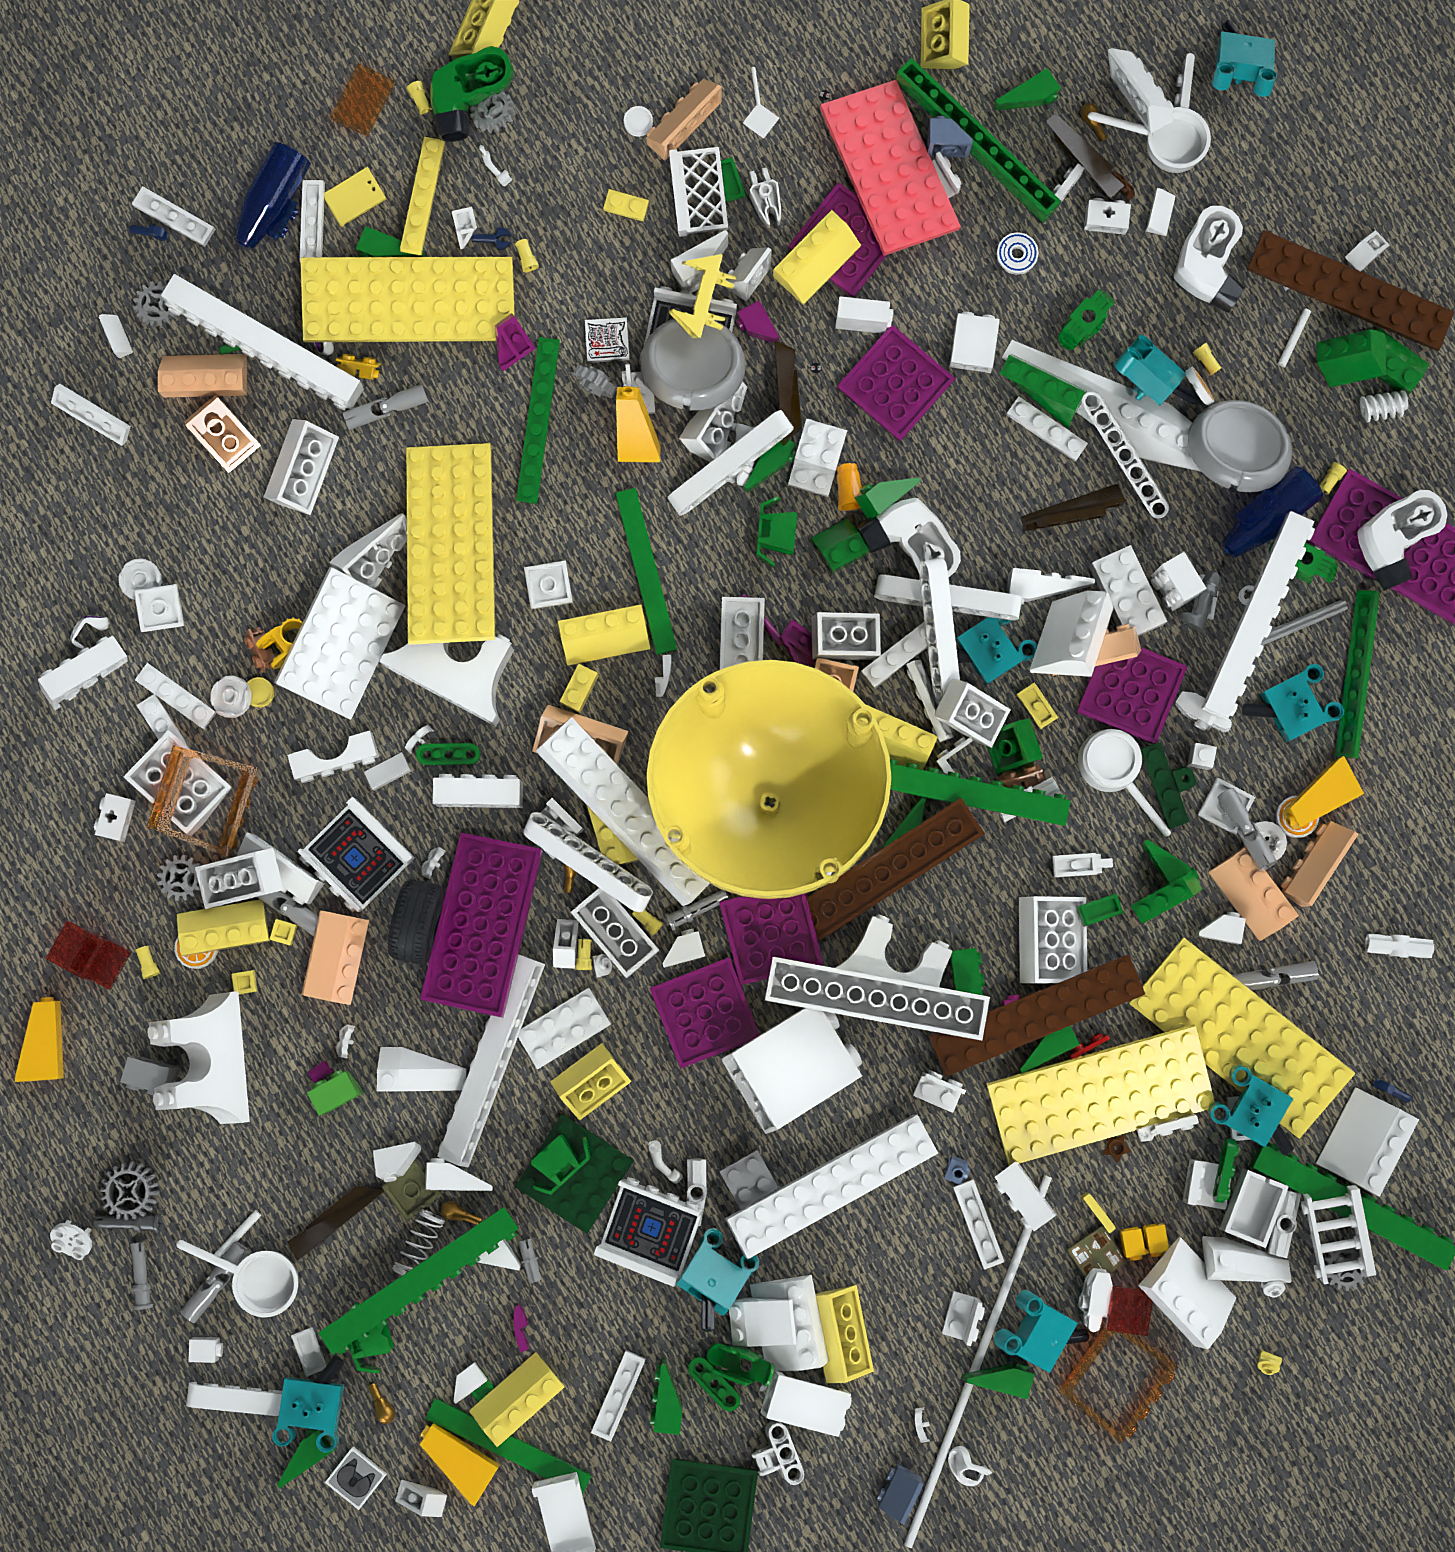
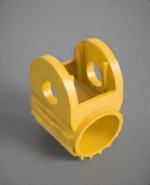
M287 618L285 622H282L281 626L273 628L257 641L256 646L258 649L263 648L264 650L274 643L281 652L273 658L274 661L271 663L273 669L282 667L293 644L287 642L284 639V635L290 629H300L303 623L300 621V618Z

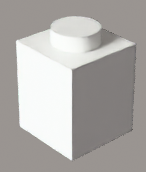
M1200 743L1192 744L1187 766L1205 770L1212 769L1217 747Z
M193 1337L189 1340L188 1362L215 1363L219 1360V1357H222L223 1343H220V1337Z

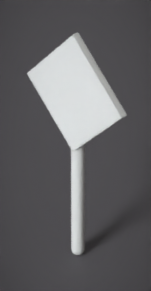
M752 67L751 71L757 105L743 124L764 138L778 121L779 117L761 105L756 69Z

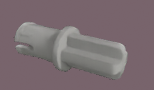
M531 1238L517 1242L523 1259L521 1264L524 1263L529 1283L540 1281L541 1276L536 1261L538 1257H535Z

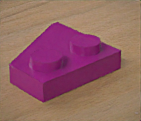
M512 313L495 325L499 368L505 371L533 351L535 347Z
M791 620L779 639L793 662L812 667L816 659H812V633L794 620Z

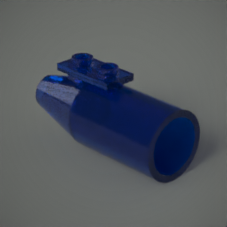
M273 143L244 196L234 240L238 244L253 250L266 235L273 238L272 240L274 241L285 237L289 230L286 227L289 219L293 221L299 211L296 209L298 202H293L292 199L311 166V162L301 153L285 144Z
M1299 466L1293 467L1280 482L1266 489L1235 515L1237 521L1223 539V548L1230 556L1236 558L1275 539L1286 514L1292 511L1302 516L1323 498V492L1319 484L1303 468Z

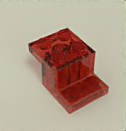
M67 920L45 959L81 979H90L111 990L132 952L97 932L87 931Z

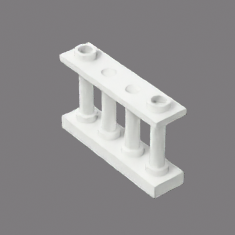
M1356 1185L1346 1186L1348 1193H1345V1196L1312 1202V1198L1308 1194H1303L1304 1201H1301L1303 1213L1307 1214L1317 1263V1265H1314V1272L1316 1278H1320L1323 1284H1328L1327 1274L1354 1269L1363 1270L1367 1276L1376 1275L1360 1189ZM1341 1205L1351 1207L1352 1214L1347 1218L1316 1223L1314 1210ZM1347 1226L1355 1228L1356 1236H1353V1239L1320 1244L1318 1234L1320 1231ZM1354 1247L1359 1249L1360 1257H1357V1260L1326 1266L1324 1264L1322 1253Z

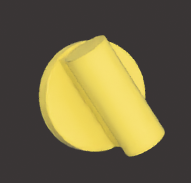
M1261 1350L1258 1356V1368L1267 1375L1279 1372L1282 1358Z

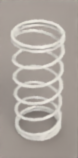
M420 1209V1215L441 1224V1226L432 1225L415 1219V1221L426 1227H443L445 1219L439 1215L434 1217L431 1215L433 1214L432 1212ZM429 1228V1229H430L433 1233H435L436 1236H428V1235H424V1234L418 1233V1232H416V1231L410 1230V1232L416 1234V1235L419 1236V1237H422V1236H423V1237H427V1238H437V1237H438V1234H437L432 1228ZM423 1238V1239H424L426 1242H428L431 1247H424V1246H420V1245L411 1243V1242H409V1241H405V1243H407V1244H409V1245H411V1246H413V1247H415V1248H417V1247L423 1248V1249H431V1248H433V1245L431 1244V1242L428 1241V1240L425 1239V1238ZM419 1249V1251L422 1252L426 1258L415 1257L400 1251L401 1254L407 1256L410 1259L414 1258L419 1260H425L428 1258L426 1253L421 1249ZM397 1262L392 1267L400 1275H404L407 1272L405 1270L413 1269Z

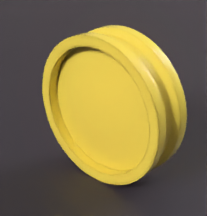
M256 677L247 682L252 692L250 705L265 707L273 700L274 688L268 680Z

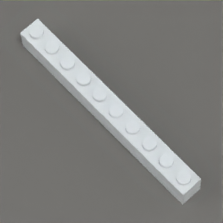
M1292 511L1286 514L1201 708L1202 710L1223 719L1234 715L1238 704H1235L1237 697H1241L1246 688L1244 681L1247 676H1251L1255 665L1252 664L1255 656L1259 657L1263 650L1262 640L1264 637H1268L1272 626L1269 625L1272 617L1276 618L1280 611L1279 601L1287 595L1289 587L1286 585L1289 578L1293 579L1297 572L1296 562L1298 559L1301 560L1305 554L1306 548L1303 546L1306 540H1310L1315 529L1312 528L1313 520Z
M518 955L504 1018L490 1016L486 1022L485 1032L478 1043L477 1053L470 1064L468 1077L462 1085L460 1098L455 1104L454 1114L447 1125V1132L444 1140L440 1143L437 1157L458 1166L469 1167L545 964Z

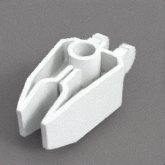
M762 168V176L765 182L758 183L754 171L749 172L752 182L749 197L760 220L767 228H770L768 218L770 212L775 216L777 225H780L781 203L778 182L773 179L770 180L767 168Z
M1182 691L1175 705L1184 716L1195 722L1194 725L1203 731L1206 729L1210 730L1213 727L1223 733L1230 730L1232 722L1229 718L1223 719L1201 709L1206 698L1196 693Z
M1093 1268L1089 1272L1079 1297V1308L1084 1312L1083 1323L1093 1333L1100 1330L1102 1317H1108L1112 1308L1113 1285L1110 1273H1107L1106 1269Z

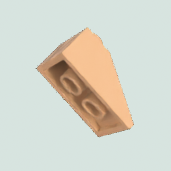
M217 394L184 421L186 427L228 473L261 446Z

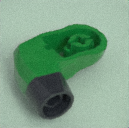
M493 46L483 48L477 53L454 59L433 73L430 86L431 106L438 137L441 141L456 142L466 139L469 136V115L467 112L469 106H474L489 96L501 93L510 85L514 68L508 55L501 48Z

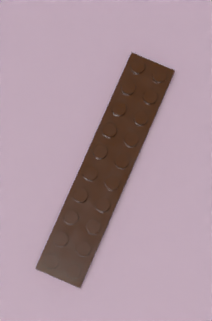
M1266 230L1261 232L1247 270L1436 351L1440 350L1454 315V311Z
M958 799L841 875L836 882L827 884L807 897L818 942L985 834L963 799Z
M1127 954L987 1012L982 1040L939 1032L930 1035L929 1039L944 1075L947 1077L1145 995V991L1131 958Z

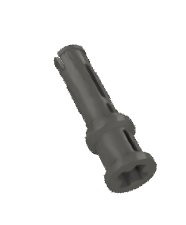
M138 1213L134 1220L132 1216L128 1220H124V1216L116 1219V1216L95 1215L94 1219H97V1221L94 1220L93 1222L94 1229H134L137 1233L142 1231L160 1233L162 1229V1215L160 1213H157L155 1216L146 1215L144 1217Z

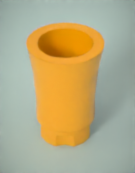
M842 464L837 467L838 510L861 509L854 498L861 493L859 489L862 487L857 464Z

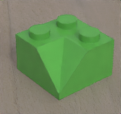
M339 1070L330 1075L331 1080H321L311 1086L312 1090L307 1092L319 1116L336 1109L364 1093L349 1071L343 1073L342 1070Z

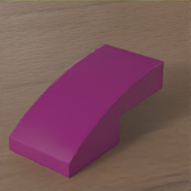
M521 1302L516 1304L514 1309V1332L520 1353L530 1348L522 1329L529 1324Z

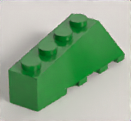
M1013 354L1008 356L1000 372L1001 375L1011 380L1067 429L1082 403L1083 396L1087 393V390Z

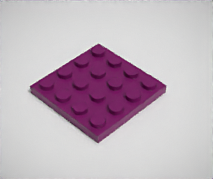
M838 182L791 241L787 249L792 251L831 210L834 211L849 226L861 247L828 280L854 298L887 255L883 256L858 196Z
M891 325L838 384L837 389L895 439L901 442L955 381V378L895 326Z
M1142 647L1137 657L1095 666L1076 713L1148 743H1157L1188 666Z
M806 893L793 897L774 899L741 896L719 902L740 985L768 979L772 957L820 966L824 965Z
M730 957L650 988L680 1069L743 1045L760 1035Z

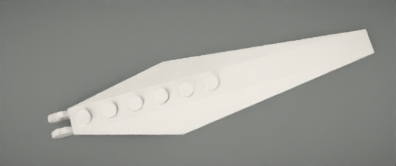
M1014 340L1010 342L1002 356V359L1005 361L1010 354H1013L1087 390V392L1099 393L1139 458L1201 471L1194 463L1188 447V434L1192 422L1169 403L1163 402L1159 406L1148 395L1138 401L1135 398L1138 393L1132 388ZM1090 395L1086 401L1087 405L1095 407L1098 403L1097 397ZM1081 403L1077 413L1094 425ZM1101 413L1098 416V423L1101 425L1108 423V415ZM1112 431L1109 434V437L1116 442L1120 440V434L1117 431Z

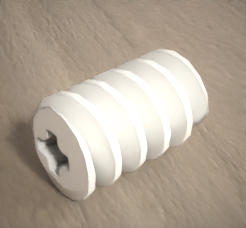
M1404 390L1399 391V393L1393 391L1391 394L1387 392L1383 395L1376 394L1374 397L1372 395H1368L1366 398L1360 397V410L1367 423L1370 422L1371 416H1373L1375 421H1378L1380 414L1383 420L1387 419V413L1390 414L1392 419L1395 418L1396 412L1399 417H1403L1404 411L1408 409V397Z

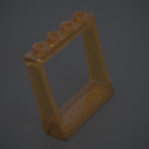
M173 745L146 827L229 857L231 849H234L238 842L236 837L237 831L244 824V817H242L244 809L248 808L251 803L249 794L251 788H254L257 784L256 773L258 768ZM192 758L214 762L242 771L233 804L218 845L210 844L170 828V822Z
M1109 1320L1061 1386L1059 1392L1122 1443L1126 1436L1131 1438L1137 1430L1135 1423L1140 1418L1143 1421L1150 1412V1409L1147 1408L1150 1402L1154 1401L1156 1403L1163 1393L1160 1390L1163 1384L1169 1385L1176 1375L1173 1373V1370L1177 1364L1112 1320ZM1114 1333H1119L1166 1365V1369L1121 1431L1112 1427L1073 1393L1078 1382Z

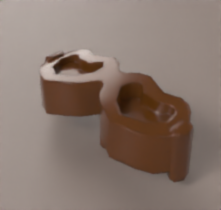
M1112 172L1111 174L1124 185L1122 191L1129 202L1135 196L1133 186L1126 182L1123 175Z

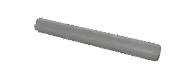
M1342 599L1271 629L1267 638H1263L1261 645L1347 610L1348 606L1345 600Z

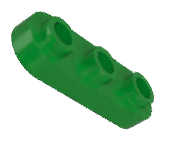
M472 743L423 744L416 751L417 760L426 766L474 765L481 757L479 748ZM426 751L431 752V757L429 759L424 758V753ZM447 751L453 753V756L449 759L445 757ZM468 751L474 752V756L472 758L466 757V753Z
M1228 1137L1224 1139L1213 1189L1214 1202L1224 1203L1230 1197L1231 1188L1229 1187V1182L1235 1173V1166H1233L1234 1157H1237L1239 1153V1144H1236V1139Z
M702 1356L694 1357L688 1366L691 1377L723 1410L728 1412L736 1410L740 1405V1394L725 1378L711 1372L712 1369L716 1368L706 1358ZM702 1364L704 1368L702 1371H697L695 1366ZM715 1379L719 1384L717 1387H712L710 1382ZM728 1395L733 1396L734 1401L728 1403L726 1402L725 1398Z

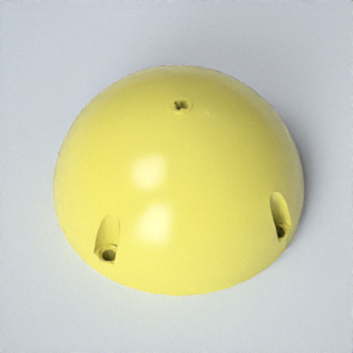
M778 660L749 661L723 668L708 675L689 688L669 709L657 729L650 749L647 768L648 798L655 823L666 846L698 877L719 889L744 897L761 899L787 898L811 892L828 883L836 882L839 876L850 869L870 847L882 825L889 803L891 787L890 758L883 733L873 714L863 701L839 680L818 669L795 662ZM707 686H712L715 688V691L706 693L704 689ZM859 718H866L868 723L860 725L857 720ZM766 802L774 803V807L766 806ZM673 837L679 840L676 842H671L668 838ZM827 872H835L833 875L825 874Z

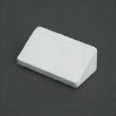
M1157 188L1155 191L1146 231L1166 236L1175 196L1163 189Z
M99 315L100 322L114 354L118 358H122L133 353L118 316Z
M401 752L364 773L371 789L375 791L411 772V769Z

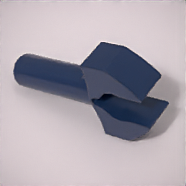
M149 225V227L130 226L131 233L152 236L160 241H166L169 233L164 231L165 229L154 225Z
M497 227L496 233L472 234L471 240L472 242L494 243L497 250H504L511 245V242H502L499 238L501 236L511 237V234L505 228Z
M1376 1078L1373 1087L1406 1103L1411 1101V1095L1396 1089L1394 1085Z

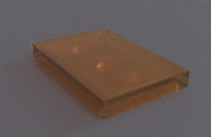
M358 63L330 116L331 120L368 137L396 82Z

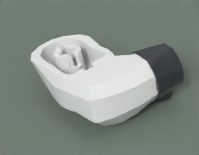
M1210 206L1202 211L1182 246L1174 279L1182 288L1195 297L1229 313L1244 291L1245 286L1232 275H1227L1223 266L1229 257L1232 247L1242 236L1243 226L1239 217L1232 210L1223 206Z
M1430 490L1416 491L1401 500L1389 504L1359 528L1357 532L1365 560L1384 591L1413 578L1407 557L1404 558V549L1412 546L1421 538L1439 533L1445 527L1447 519L1446 506L1441 498Z
M918 498L897 502L880 515L867 518L856 527L869 548V553L872 554L889 547L891 542H899L904 552L912 558L918 572L920 562L943 558L947 565L948 577L956 572L960 564L959 548L950 538L938 517Z

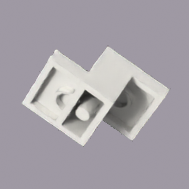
M806 419L788 486L828 497L847 430Z

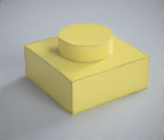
M276 919L270 940L291 946L298 925Z
M255 970L232 974L234 992L238 991L239 995L258 992Z

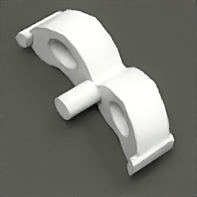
M429 725L419 729L409 739L405 749L412 754L411 751L418 741L422 745L426 742L422 737L431 731L434 732V730Z
M437 847L430 851L428 860L422 865V876L430 879L434 867H440V864L437 862L446 850Z
M345 1025L340 1030V1041L336 1045L338 1057L348 1058V1044H353V1040L349 1039L355 1026Z
M924 1407L915 1409V1426L921 1443L930 1441L927 1439L923 1427L930 1426L929 1422L922 1423V1410H924Z

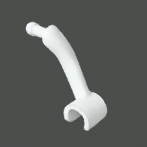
M480 145L479 149L482 152L485 165L492 171L502 186H506L512 181V178L508 175L509 173L506 170L500 173L491 162L489 151H486L484 146Z

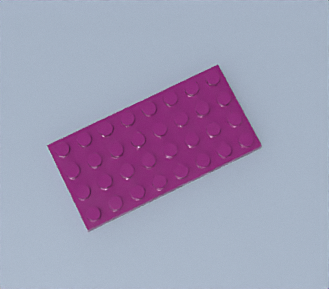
M1348 469L1316 525L1311 539L1307 542L1377 581L1372 569L1365 560L1357 532L1359 528L1371 520L1383 508L1403 498L1352 469ZM1446 523L1439 533L1421 538L1412 546L1404 549V558L1407 557L1413 578L1390 589L1455 625V527Z
M460 833L420 1000L504 1018L543 854L542 849Z

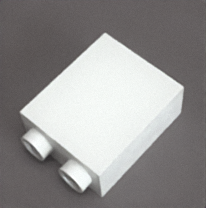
M803 1008L721 1058L765 1134L780 1129L862 1077L857 1068L862 1064L859 1053L852 1044L846 1043L843 1045L835 1031L839 1028V1021L835 1013Z

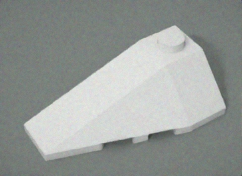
M743 381L737 392L726 402L713 408L699 410L689 421L679 439L690 452L708 462H712L730 448L731 442L727 441L729 431H735L736 424L733 423L734 414L741 411L747 386Z
M403 513L397 515L346 547L329 563L334 569L375 589L382 580L378 576L384 567L389 569L392 565V562L389 561L394 551H400L407 541V518Z
M1013 568L1008 575L1007 593L1022 597L1021 605H1023L1024 602L1091 587L1095 583V579L1073 575L1065 576L1064 579L1061 578L1059 573L1041 575L1039 570Z
M404 1047L380 1048L377 1067V1091L462 1090V1085L466 1080V1068Z
M1202 1237L1207 1280L1292 1282L1289 1260L1225 1237Z

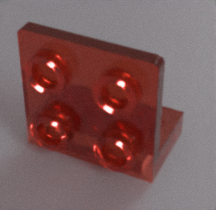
M1112 1286L1105 1328L1109 1331L1148 1336L1153 1301L1141 1288L1131 1289Z

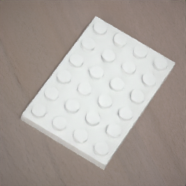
M329 567L274 683L351 720L406 605Z

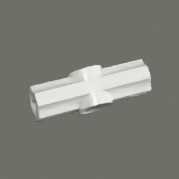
M1367 934L1365 952L1389 954L1392 957L1432 958L1434 944L1433 940L1410 938V936L1406 935L1385 936Z
M1287 1191L1272 1230L1268 1254L1287 1258L1292 1234L1297 1226L1296 1216L1301 1194ZM1283 1218L1288 1220V1227L1285 1230L1280 1226Z

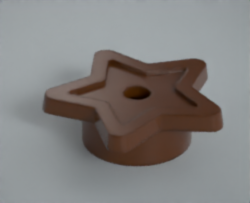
M1121 1135L1116 1139L1112 1137L1107 1138V1147L1102 1153L1104 1155H1112L1118 1163L1123 1154L1130 1152V1149L1124 1144L1125 1136Z

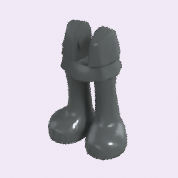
M1209 571L1205 574L1202 582L1207 589L1199 594V600L1193 612L1181 613L1178 619L1181 621V625L1197 632H1204L1210 602L1213 597L1217 598V591L1221 587L1220 576L1215 571Z

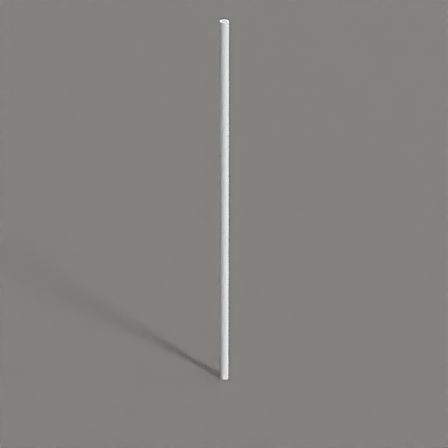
M1043 1175L1038 1189L1044 1198L1052 1179L1046 1175ZM1025 1226L1023 1228L969 1372L978 1371L981 1367L1032 1228L1029 1230ZM965 1382L904 1542V1545L912 1548L973 1388L972 1384Z

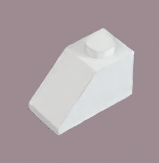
M1375 230L1363 239L1345 258L1348 260L1350 267L1362 271L1390 245Z
M1227 912V915H1220L1199 929L1195 936L1232 944H1241L1246 919L1240 918L1239 913Z
M557 919L553 946V967L575 968L579 924L577 920Z
M689 929L681 932L682 936L677 937L663 962L664 968L705 957L699 931L694 932V929Z
M416 1142L374 1150L376 1176L384 1180V1182L397 1180V1177L405 1174L418 1156L421 1146Z
M505 1239L497 1243L499 1248L489 1255L487 1252H484L479 1256L481 1259L478 1261L479 1263L520 1270L521 1262Z
M401 1480L396 1502L420 1516L442 1517L447 1495L435 1488Z

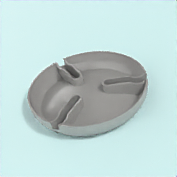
M671 319L657 327L644 344L640 360L644 382L657 398L673 407L683 409V405L690 406V410H705L716 407L730 399L737 392L744 379L745 356L738 339L724 325H722L723 328L721 330L704 325L701 338H692L675 319Z
M1227 400L1215 403L1204 409L1196 417L1188 434V447L1194 463L1209 479L1228 489L1232 484L1237 486L1236 491L1240 492L1266 490L1282 480L1291 464L1292 443L1285 426L1269 410L1252 402Z

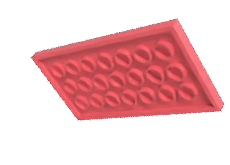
M896 80L820 105V111L883 256L960 229L959 221Z

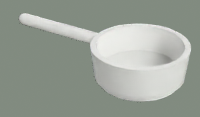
M1175 107L1172 113L1173 122L1153 133H1150L1147 127L1141 124L1096 112L1088 114L1089 120L1148 135L1147 151L1151 160L1156 166L1167 172L1181 173L1190 170L1203 159L1210 147L1211 135L1206 121L1198 113L1188 108Z
M1104 729L1091 734L1083 742L1078 753V767L1084 780L1093 788L1104 792H1116L1127 788L1161 833L1166 837L1170 836V829L1133 784L1142 765L1141 750L1135 739L1129 734L1115 729Z
M179 1240L176 1244L179 1249L234 1273L232 1281L234 1297L240 1307L251 1315L258 1317L278 1315L285 1311L295 1299L299 1285L298 1272L294 1263L282 1253L275 1251L256 1252L247 1256L237 1266L183 1240Z

